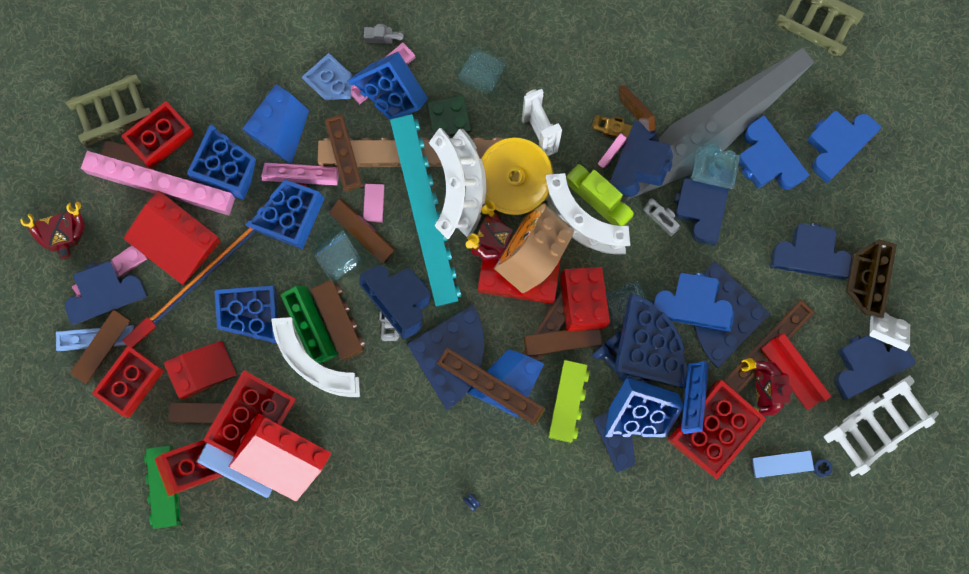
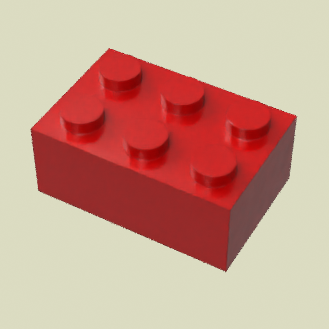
M165 101L121 136L126 145L148 169H152L192 138L194 134L191 127Z
M602 267L564 269L560 275L567 332L605 329L610 323Z
M127 346L92 394L123 417L130 418L165 370L135 348Z
M201 440L161 454L155 458L168 497L223 476L197 462L207 442Z

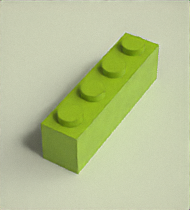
M564 360L548 438L572 443L573 439H577L579 428L575 427L576 420L581 419L582 409L579 408L580 400L584 401L586 390L583 389L584 381L588 382L590 373L587 370V365Z

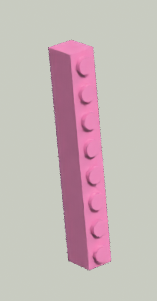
M90 151L86 152L81 169L89 175L154 194L159 190L168 198L228 216L235 200L232 193Z

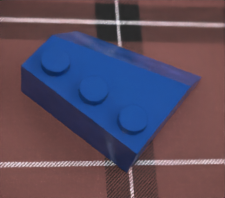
M276 84L243 127V130L247 136L287 163L292 164L309 110L292 94Z
M210 124L187 174L192 182L232 193L234 197L244 200L252 182L256 159Z
M284 180L270 196L269 201L257 211V215L251 221L249 220L246 226L270 238L303 250L325 198L319 191Z
M276 286L215 290L217 329L277 344L272 326V319L278 318Z

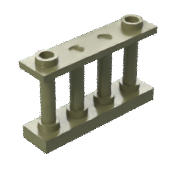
M793 0L786 15L780 14L775 24L778 25L779 29L783 31L789 30L827 49L831 55L842 56L847 49L846 46L842 45V42L850 26L853 24L857 26L864 12L839 0H806L810 2L811 7L802 24H799L791 19L801 0ZM822 8L828 14L817 33L808 27L817 9ZM838 16L844 19V24L834 41L826 37L825 34L834 17Z
M136 74L127 75L120 81L82 96H74L65 102L71 110L76 109L84 129L83 134L78 135L85 147L129 130L152 112L149 107L144 108L136 87V85L142 82ZM128 88L137 109L136 113L131 115L126 114L118 93ZM110 95L119 114L118 120L109 122L101 99ZM93 102L102 123L100 127L95 129L91 128L83 107Z

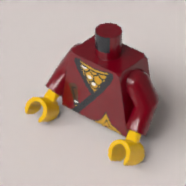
M493 201L486 202L485 206L482 207V213L485 215L489 214V216H486L478 234L472 233L467 237L468 241L466 242V247L472 248L471 254L480 256L483 260H499L511 241L513 233L512 229L508 228L499 215L493 212L496 208Z
M79 202L75 203L76 209L72 208L71 203L67 205L68 212L36 220V224L33 223L34 217L32 214H28L30 222H26L23 217L20 220L22 225L28 226L32 237L43 248H47L52 252L58 250L60 259L71 257L69 247L78 245V240L82 237L85 228L82 214L78 211L81 207Z
M752 358L742 360V362L748 364V367L741 368L743 371L756 368L757 407L759 409L753 408L763 416L778 414L785 403H790L792 387L789 385L788 374L783 373L774 362L757 361L756 363Z

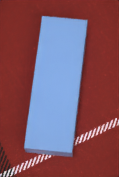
M811 451L751 458L755 478L814 470Z

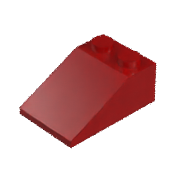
M223 341L181 354L164 362L178 398L183 400L237 376Z

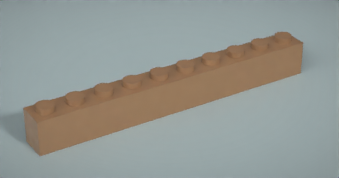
M330 138L318 141L319 166L337 167ZM350 138L357 167H401L395 140L390 138H381L380 140L362 138L361 140H353ZM422 138L425 148L421 149L423 156L427 155L429 167H443L437 153L429 144L430 140ZM474 138L473 142L477 147L476 151L479 158L481 159L492 145L503 140V138H493L492 140Z

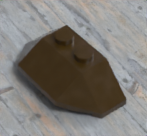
M879 239L852 256L846 292L865 315L884 319L897 247L895 243Z

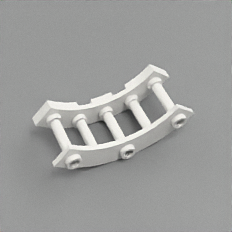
M439 128L429 144L437 153L444 169L446 198L442 213L435 227L447 239L450 238L455 228H459L468 237L474 232L480 221L482 205L485 204L486 176L483 161L478 156L475 143L464 129H459L453 138H449L445 131Z
M565 173L546 175L549 196L546 199L548 207L574 229L572 236L574 240L588 248L603 253L626 254L625 246H630L629 226L611 225L591 217L572 197L566 182Z
M292 317L272 319L273 332L279 349L288 364L300 376L328 393L346 397H360L359 377H355V373L338 372L325 368L306 353L293 324Z
M911 375L890 387L887 392L882 394L884 397L880 398L878 395L845 418L839 427L835 426L824 436L828 443L833 440L839 441L856 467L850 472L851 476L858 473L860 475L865 474L870 470L869 466L886 451L889 453L898 447L897 443L923 426L928 428L936 422L934 419L939 413L935 411L928 415L910 391V386L915 382ZM899 393L901 396H905L922 419L911 427L906 424L891 403V398ZM879 406L886 408L902 430V433L892 440L873 416V411ZM861 419L868 421L884 443L875 452L857 428L858 425L856 423ZM847 431L851 432L868 457L862 461L846 439L847 435L845 433Z

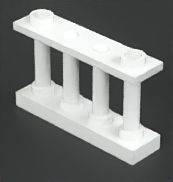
M534 89L524 96L522 122L530 121L539 139V146L550 156L558 152L562 129L559 123L556 125L550 124L542 107L544 92L542 89L538 91Z

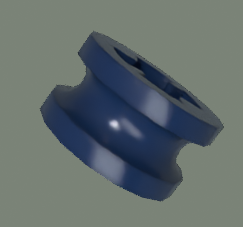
M820 459L813 465V471L819 477H827L832 473V465L828 460ZM825 463L824 466H827V471H824L822 474L820 473L821 470H818V466Z
M470 492L467 498H463L473 512L476 511L475 508L477 506H481Z

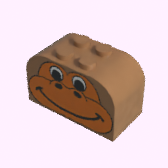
M543 204L523 218L494 269L520 292L525 293L540 284L551 274L570 242L574 229L546 204Z

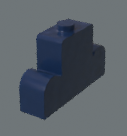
M634 121L609 183L622 193V196L627 197L638 194L640 191L639 182L661 186L667 172H670L672 168L673 153L670 144L659 142L656 128L649 132L639 121Z
M717 166L710 167L703 176V182L686 178L681 184L680 192H676L674 203H677L675 218L696 223L691 231L692 238L695 241L712 246L717 244L733 170Z
M811 223L810 225L799 224L794 229L792 244L788 241H782L773 248L770 268L847 280L849 278L852 257L846 251L834 253L835 229L824 228L816 223Z
M112 260L98 264L96 261L85 265L87 269L74 274L73 277L81 295L77 294L70 297L65 302V310L71 324L74 325L146 298L148 294L140 276L129 274L121 281Z
M378 265L360 274L359 285L403 340L420 330L423 319L421 310L429 305L431 296L422 279H419L410 268L389 277L388 269Z
M869 334L862 338L858 335L849 340L851 344L838 350L848 370L838 373L834 378V383L842 399L846 400L916 364L908 349L904 351L893 345L886 349L881 340L871 337Z

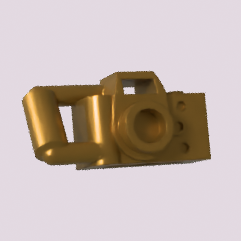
M596 115L592 128L603 132V136L617 139L620 133L628 137L632 126L624 124V118L615 116L613 119ZM601 121L605 122L604 127H600Z

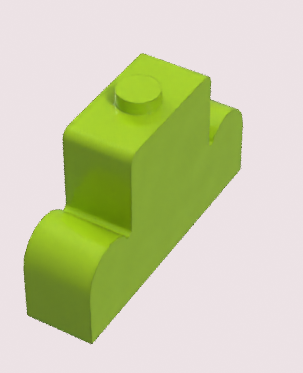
M577 164L566 176L567 185L612 225L625 226L632 219L633 211L620 201L622 193L596 170L589 173L586 168Z

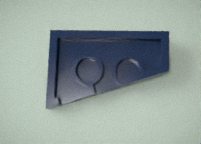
M607 412L593 418L616 473L635 465L632 435L630 437H623L622 435L605 437L609 413Z

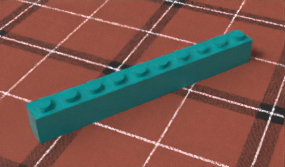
M412 114L390 119L435 305L438 307L458 302V297H461L459 285L455 286L453 279L457 277L454 267H450L449 260L452 259L450 249H446L444 241L448 240L435 227L441 212L436 211L435 204H438L436 192L432 193L430 187L434 185L432 175H427L426 167H429L427 155L423 156L421 151L425 147L422 137L418 138L417 130H420L418 119H414Z

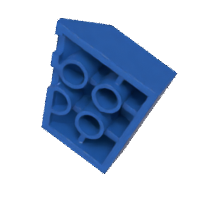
M399 52L368 65L347 81L351 85L354 84L358 87L364 97H369L375 103V107L389 120L403 117L419 110L428 99Z
M508 349L486 372L528 397L544 364L527 355ZM471 386L468 390V394L516 418L519 417Z
M626 378L609 408L605 437H612L613 435H622L623 437H630V435L666 437L684 408L678 393Z

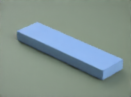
M133 325L126 327L113 347L127 346L122 340L134 330ZM100 328L56 332V351L87 349Z
M208 443L205 445L197 461L198 463L266 498L269 497L272 491L271 488L228 467L233 456Z

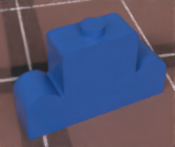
M834 111L825 121L821 119L814 126L816 130L807 139L821 153L812 163L813 171L824 182L828 183L882 127L866 114L858 115L851 123L838 111Z
M762 116L747 128L744 139L753 146L741 153L737 162L742 167V173L745 178L751 179L757 188L763 187L778 177L779 186L782 189L790 190L809 177V173L765 116Z
M681 273L675 296L669 291H661L656 295L654 306L660 312H664L673 322L730 332L732 329L734 310L728 301L720 300L717 302L720 284L716 278L707 277L706 274L696 273L695 275Z

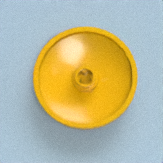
M522 138L504 139L492 145L482 156L481 159L486 176L485 201H493L497 211L510 215L525 214L538 208L549 196L546 175L553 174V167L546 152L534 142Z

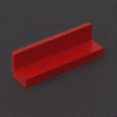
M778 334L761 347L769 361L776 363L783 373L788 374L789 385L792 387L793 393L807 410L811 409L818 402L826 401L831 397L785 334Z

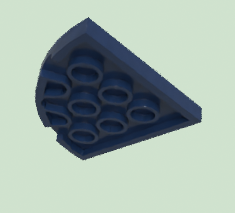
M713 261L704 274L719 281L720 290L717 302L725 300L732 305L734 310L732 329L730 332L694 325L704 353L711 363L718 368L770 313L719 264Z
M630 294L614 371L679 388H686L687 364H685L683 354L685 349L675 326L664 312H660L653 306V303L642 297Z
M471 305L407 344L446 410L459 402L471 388V385L436 364L448 347L478 367H481L484 336L481 321L474 305Z

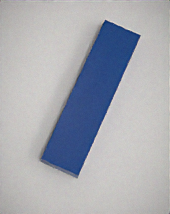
M706 361L688 364L681 431L684 434L701 432L703 430L709 364Z

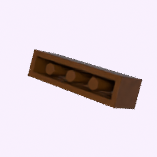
M330 280L312 288L311 291L341 360L344 361L364 352L362 347L366 345L362 336H357L355 329L358 327L354 318L350 319L347 312L350 311L346 300L343 302L340 295L343 292L339 284H335L333 280Z

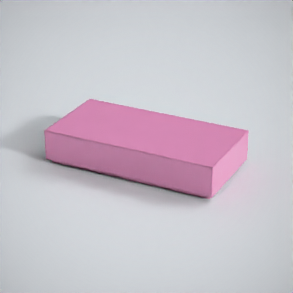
M620 133L598 165L602 168L607 167L628 137Z
M365 184L363 218L367 222L383 223L385 187L383 184Z

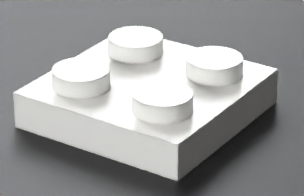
M886 312L884 313V319L871 316L869 336L907 351L910 346V324L905 320L889 316Z

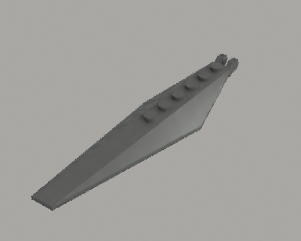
M801 48L670 125L659 138V142L670 144L673 153L672 168L670 172H667L661 186L706 169L814 64V61L806 51ZM639 182L640 191L632 197L661 186ZM623 196L620 201L625 203L632 197Z

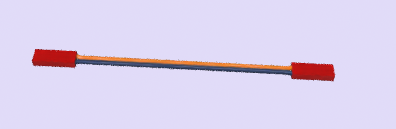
M296 183L308 188L305 183ZM251 228L245 231L154 316L143 320L122 341L127 346L136 347L157 327L156 324L257 231Z

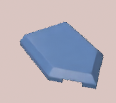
M329 53L301 77L324 100L351 98L352 85L347 81L353 75Z

